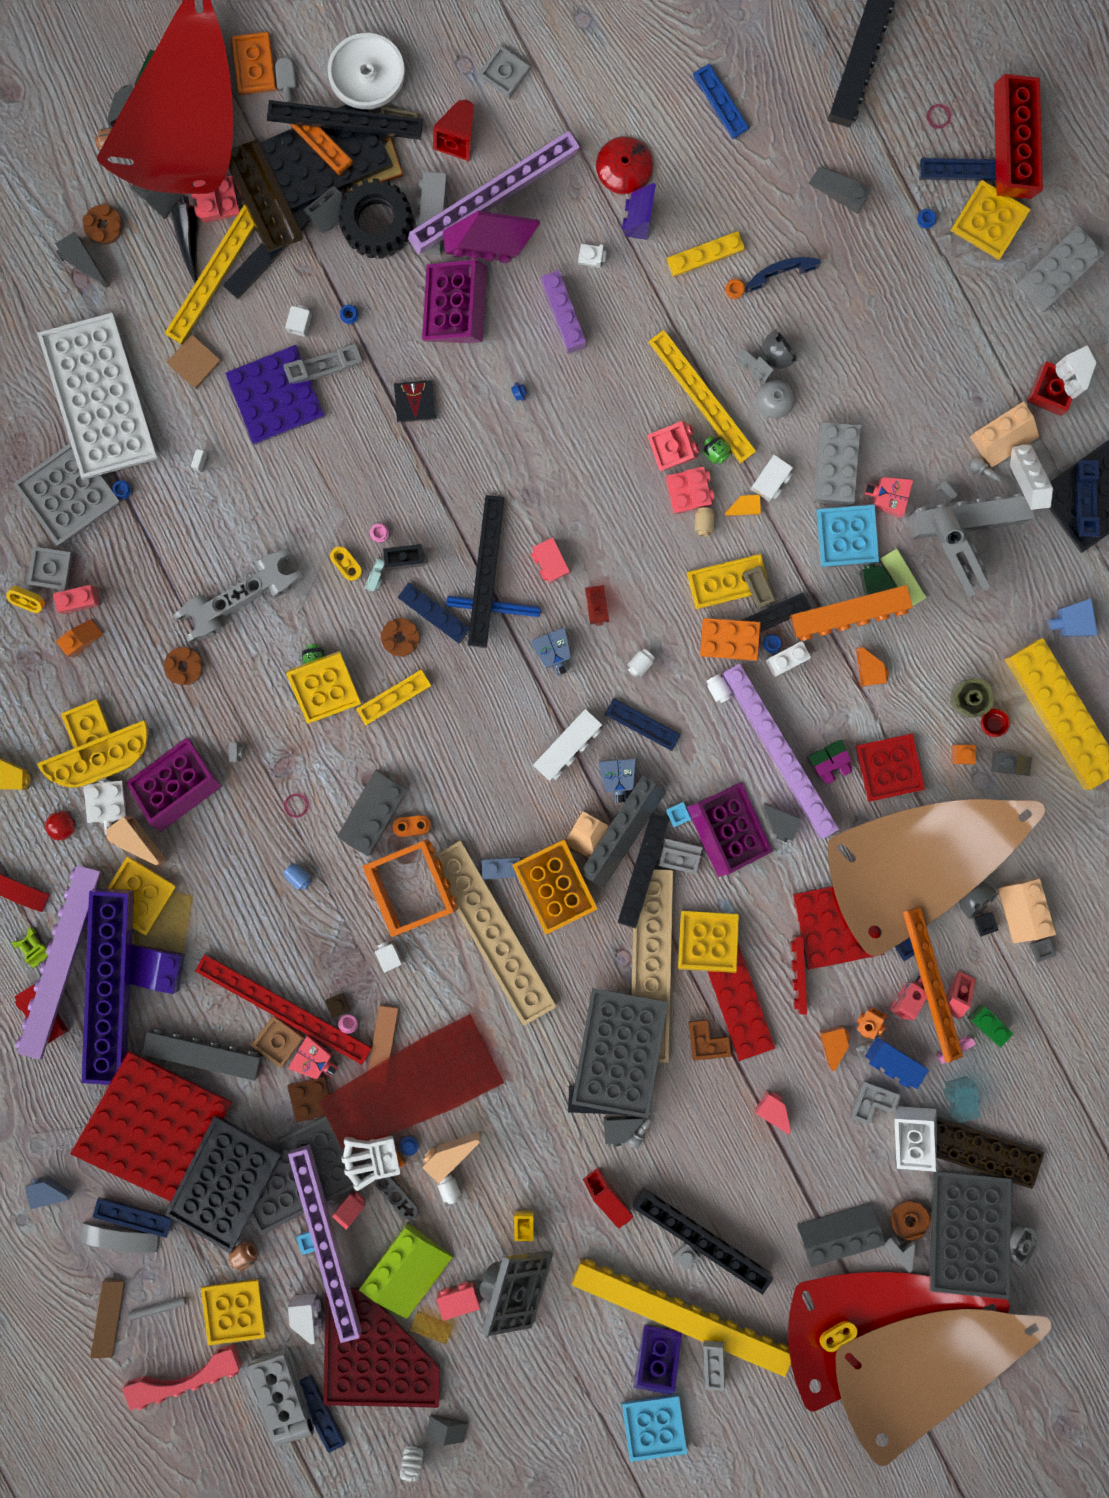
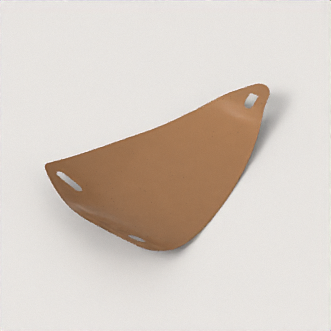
M968 799L947 801L896 812L861 824L832 837L828 842V861L833 888L844 919L861 947L869 955L879 956L908 939L910 936L903 915L904 911L921 906L927 926L950 909L988 877L1020 845L1044 816V805L1039 801ZM1029 809L1033 815L1026 821L1021 822L1019 815ZM839 844L845 845L856 857L854 862H849L837 848ZM871 926H878L881 929L882 934L879 938H872L869 935L868 930Z
M947 1310L924 1314L886 1325L841 1346L836 1352V1373L839 1391L850 1424L865 1451L877 1465H888L914 1442L956 1411L1039 1343L1050 1332L1052 1327L1051 1321L1043 1316L1015 1315L990 1310ZM1035 1323L1039 1330L1032 1335H1027L1025 1329ZM847 1353H851L862 1364L860 1369H855L845 1359ZM880 1433H884L888 1437V1444L885 1447H880L876 1443V1437Z

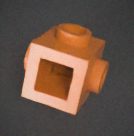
M870 1006L865 1014L862 1012L859 1016L857 1030L860 1031L863 1037L874 1040L877 1035L881 1036L886 1026L883 1024L888 1015Z

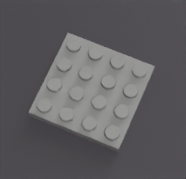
M71 443L13 483L58 547L121 503L102 475L82 480Z

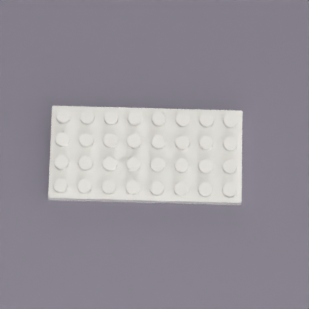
M113 313L38 332L37 334L82 480L157 459Z

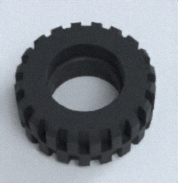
M373 178V182H368L366 179L362 181L363 184L360 186L356 183L352 186V192L347 191L344 194L345 200H341L339 205L341 208L338 211L339 225L345 240L352 249L357 250V253L362 256L365 253L368 258H374V255H378L379 259L385 258L384 254L388 253L390 256L394 255V250L397 248L401 250L404 247L403 243L409 241V232L413 230V214L404 192H400V188L395 184L391 186L390 181L387 180L380 183L379 179ZM373 204L388 206L394 214L391 226L386 231L378 234H370L363 231L358 223L361 212Z

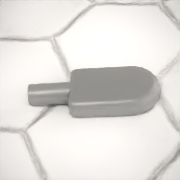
M282 57L275 64L277 88L284 91L285 102L292 103L291 89H296L297 87L295 67L291 59Z

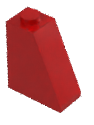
M598 1168L583 1179L593 1201L618 1229L634 1217L628 1205Z

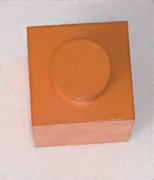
M951 745V764H976V745Z

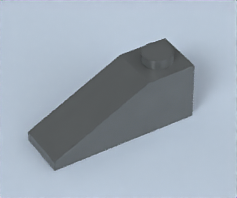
M820 166L809 182L810 185L856 214L871 192L870 189L857 181Z
M76 232L55 243L59 249L56 253L62 262L65 260L70 266L105 288L109 286Z

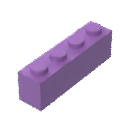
M560 271L542 276L541 284L567 353L586 348L584 335Z

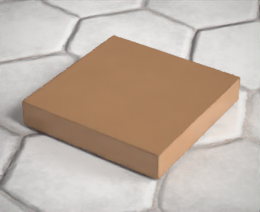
M191 335L166 363L191 386L197 389L219 365L221 360L197 338Z
M272 1016L251 1046L282 1068L305 1037L286 1022Z

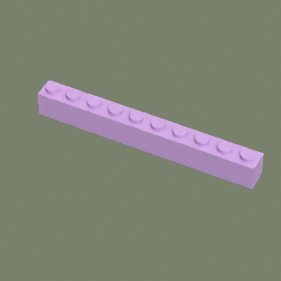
M570 131L566 132L409 232L408 240L418 255L422 254L444 240L443 230L476 211L488 212L574 157L580 148Z
M740 663L721 674L818 838L824 839L839 830Z
M77 865V868H73L70 879L72 883L70 887L66 888L64 898H67L65 905H61L58 916L60 920L58 924H55L52 931L54 939L52 943L48 944L46 954H49L47 961H43L40 968L42 976L40 980H37L34 987L36 995L34 999L30 1000L28 1010H30L29 1017L25 1018L22 1024L24 1032L22 1037L19 1036L16 1043V1048H18L17 1054L39 1060L43 1059L88 919L89 891L98 887L102 875L100 871Z
M309 1144L292 1149L288 1156L340 1343L360 1338L362 1328L311 1146Z

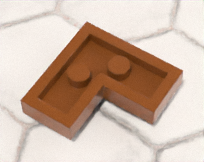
M707 1019L688 1021L693 1061L731 1057L729 1036L710 1038Z

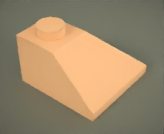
M582 811L565 842L568 847L589 858L609 828V825Z

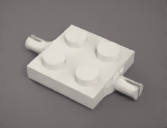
M104 778L94 784L83 786L87 823H104V829L107 830L112 826V822L127 816L123 781L113 782Z

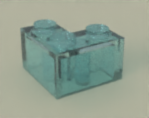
M965 1076L944 1083L946 1089H943L946 1100L950 1101L951 1107H949V1112L952 1119L955 1118L956 1121L962 1123L982 1117L978 1102H981L976 1084L971 1079Z

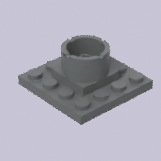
M543 1251L504 1256L501 1262H494L487 1268L482 1278L483 1282L480 1284L481 1296L489 1301L488 1312L483 1321L482 1334L492 1336L532 1328L552 1259V1253Z

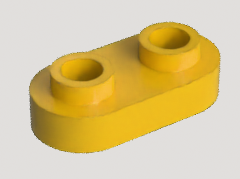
M335 547L330 553V559L347 580H358L362 575L361 566L346 548ZM339 554L344 555V558L342 560L337 559V556ZM352 568L356 570V573L354 575L349 574V571Z
M12 586L6 593V597L11 604L30 612L39 613L45 606V601L40 595L21 587Z
M842 1321L822 1333L820 1344L826 1351L834 1352L856 1338L857 1328L849 1321ZM844 1328H848L846 1333H843ZM831 1337V1342L827 1343V1339Z

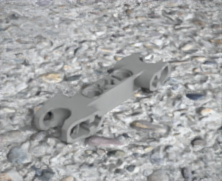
M284 549L263 557L255 564L259 570L258 573L216 596L214 599L208 601L204 594L199 595L180 608L173 615L176 620L180 621L189 617H194L196 620V627L186 637L187 641L194 643L217 634L223 629L219 622L220 619L259 598L268 591L271 592L274 598H277L292 590L305 577L300 571L290 575L282 573L283 563L292 556L290 550ZM258 582L259 588L256 591H252L253 584ZM225 601L226 607L223 610H220V603Z

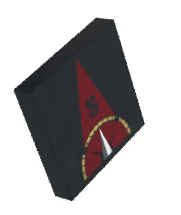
M432 380L394 383L398 423L436 420Z

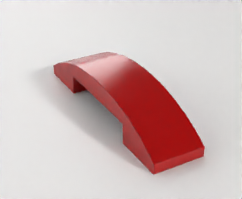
M0 873V896L25 907L43 912L50 894L35 887L27 886Z

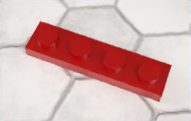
M798 935L793 936V941H790L791 952H794L791 968L792 971H795L792 987L793 991H796V998H793V1006L799 1015H806L803 937Z

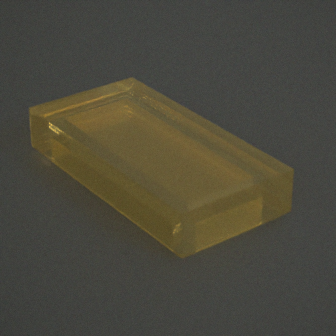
M417 1311L410 1331L446 1344L453 1324Z

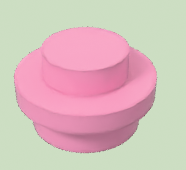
M374 524L370 529V536L376 542H384L389 537V529L385 524Z
M347 1014L340 1018L338 1026L343 1033L351 1034L357 1029L358 1022L354 1016Z

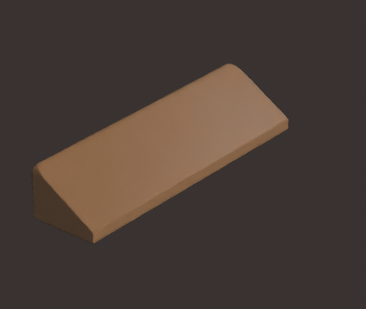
M105 1278L102 1282L90 1358L113 1357L125 1281Z

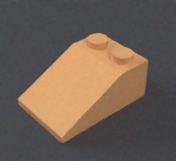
M124 816L105 830L108 834L106 837L112 845H116L154 865L167 862V859L134 816Z
M476 1132L438 1145L435 1149L432 1147L424 1155L422 1168L439 1184L480 1143L482 1134Z

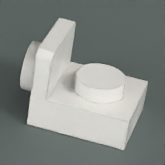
M581 244L578 265L600 268L601 262H605L607 251L603 250L604 244H600V246Z

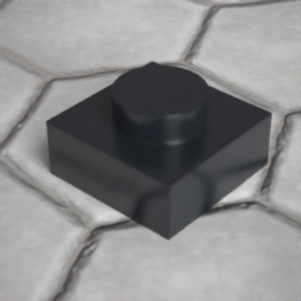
M993 912L973 918L980 937L999 930Z

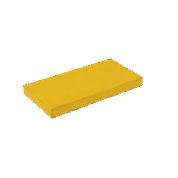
M757 554L687 572L695 609L752 596L742 573L761 566L767 579L762 555Z

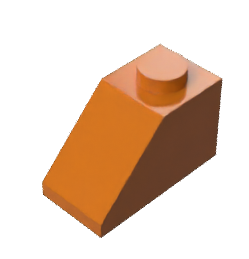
M90 619L70 629L56 640V643L68 657L74 658L101 637L103 633L94 621Z
M857 648L856 655L860 686L887 683L886 679H889L888 668H885L884 663L865 648Z
M841 1025L819 1031L828 1067L831 1071L837 1069L849 1048L848 1041L851 1040L848 1030H845Z

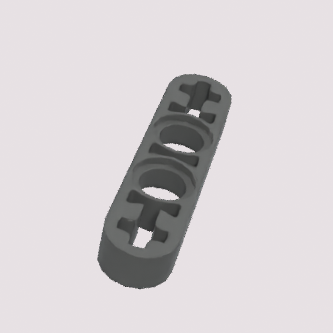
M371 1158L367 1159L363 1165L372 1163ZM373 1171L364 1172V1175L367 1177L368 1175L372 1174ZM392 1176L386 1177L389 1180V1185L386 1187L380 1186L379 1179L371 1182L405 1220H413L417 1216V1204ZM394 1191L402 1194L400 1201L392 1199L391 1194ZM405 1199L407 1200L405 1205L408 1208H414L413 1214H406V1207L404 1205L401 1208L399 1207Z

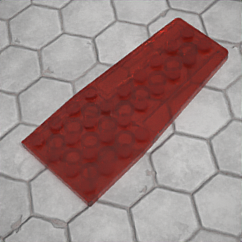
M468 1014L418 1039L321 1099L320 1106L344 1151L345 1137L364 1141L384 1138L450 1111L503 1084L504 1081L471 1014Z

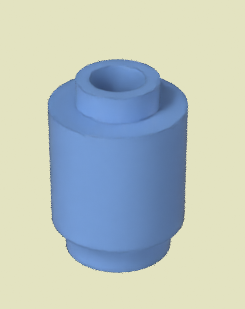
M292 863L283 872L286 876L285 879L298 891L300 889L305 890L312 883L310 881L312 876L295 863Z

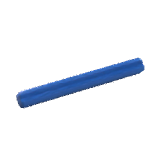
M447 596V606L472 609V598ZM492 601L491 612L539 617L541 608L538 606Z

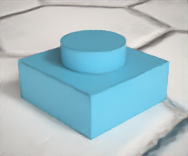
M684 802L666 809L673 827L691 820Z
M309 1231L296 1236L302 1255L315 1251Z

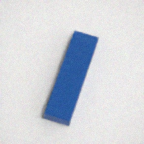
M710 63L694 72V79L732 140L747 132L749 126Z

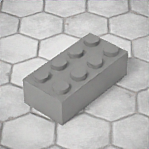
M1078 226L1016 285L1043 312L1105 253Z
M822 422L819 426L813 503L851 506L855 502L861 425Z

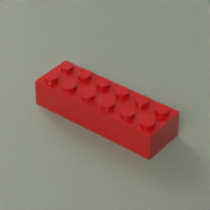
M1004 74L994 83L997 196L1032 199L1043 191L1040 78Z

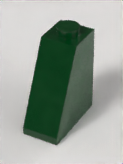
M876 564L864 566V569L860 571L864 596L897 588L882 566L876 567Z

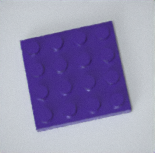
M296 345L225 373L254 445L325 417L311 381L289 383L283 365L302 359Z

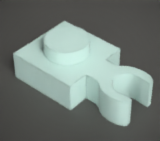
M376 558L364 589L374 591L375 588H379L382 581L380 575L385 564L384 560Z

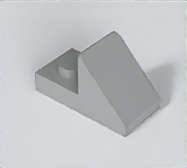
M886 1233L883 1236L885 1244L910 1273L913 1270L915 1242L908 1240L901 1246V1243L895 1236L891 1238Z

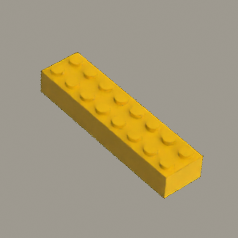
M1043 638L1037 639L1005 658V662L1084 790H1091L1108 780L1109 745Z

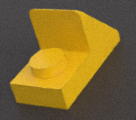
M534 1210L514 1211V1241H534Z

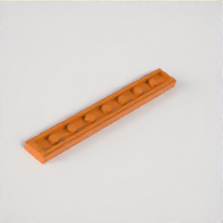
M921 906L904 911L903 915L945 1063L952 1062L963 1057L922 909Z

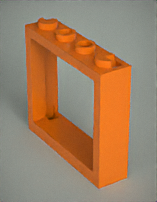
M429 838L362 866L391 937L458 910L457 899L454 895L452 896L449 889L451 884L448 878L444 877L442 862L439 859L437 860L435 855L436 848L435 846L433 847ZM421 848L446 909L401 927L376 866Z

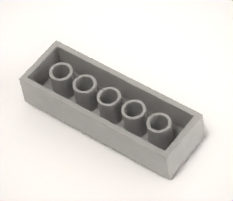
M1023 493L1014 494L1013 497L1008 499L1005 496L994 497L993 500L986 501V498L977 499L970 504H967V501H962L949 507L954 511L963 532L966 530L969 532L1025 524L1035 518L1034 510L1030 509ZM948 504L937 505L936 508L929 509L928 506L920 507L913 511V514L908 517L911 540L938 536L932 521L935 520V513L940 508L948 507Z

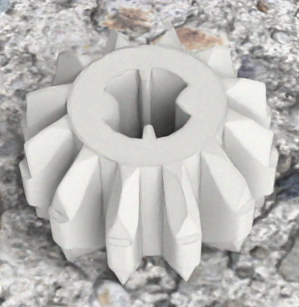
M407 1446L404 1449L400 1470L401 1479L417 1482L420 1478L423 1461V1450L421 1448Z

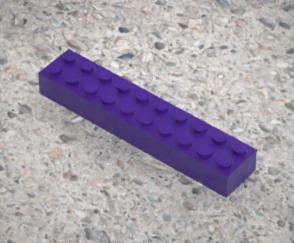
M94 888L89 891L81 1083L109 1085L127 1054L134 890Z

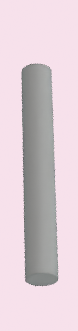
M184 1297L129 1312V1320L186 1305V1299Z

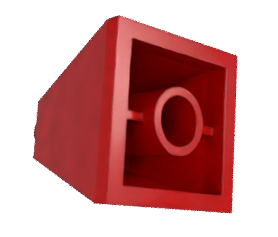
M458 100L434 125L433 150L466 161L470 160L474 104L471 101Z

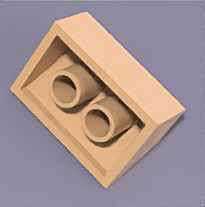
M1023 401L976 431L970 438L991 469L1011 456L1012 447L1023 444L1028 445L1038 439L1039 434L1034 416Z
M1033 877L997 888L1013 943L1039 940L1056 935L1039 878Z

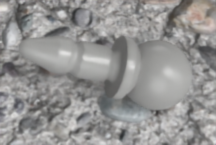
M975 457L970 461V469L972 471L979 472L981 476L985 474L994 481H1002L1001 477L990 469L989 464L985 463L981 457Z
M885 1034L876 1036L889 1044V1038ZM870 1038V1041L860 1044L856 1047V1050H869L874 1040Z
M651 1119L643 1121L626 1141L629 1147L637 1148L641 1145L642 1140L645 1138L644 1133L648 1129Z

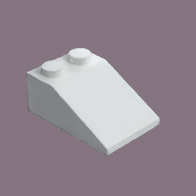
M897 1106L894 1118L897 1169L936 1172V1109Z

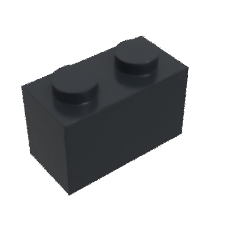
M421 544L383 548L384 563L387 570L425 566L424 551Z

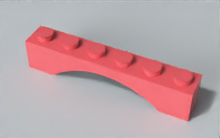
M233 1343L217 1349L205 1366L187 1377L175 1380H161L144 1375L126 1382L122 1390L129 1410L135 1408L141 1410L147 1407L149 1403L155 1402L157 1404L166 1400V1397L171 1395L177 1397L183 1394L185 1390L191 1389L193 1391L202 1387V1384L207 1382L213 1384L218 1382L221 1377L227 1376L229 1378L239 1373L242 1362L236 1345Z

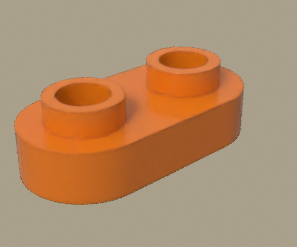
M424 815L401 817L394 821L392 828L393 832L400 837L423 835L430 830L431 821ZM422 821L425 824L423 829L418 827V822ZM399 824L405 825L404 831L399 830Z

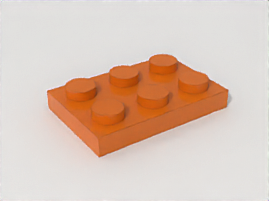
M703 618L700 656L758 661L761 622Z

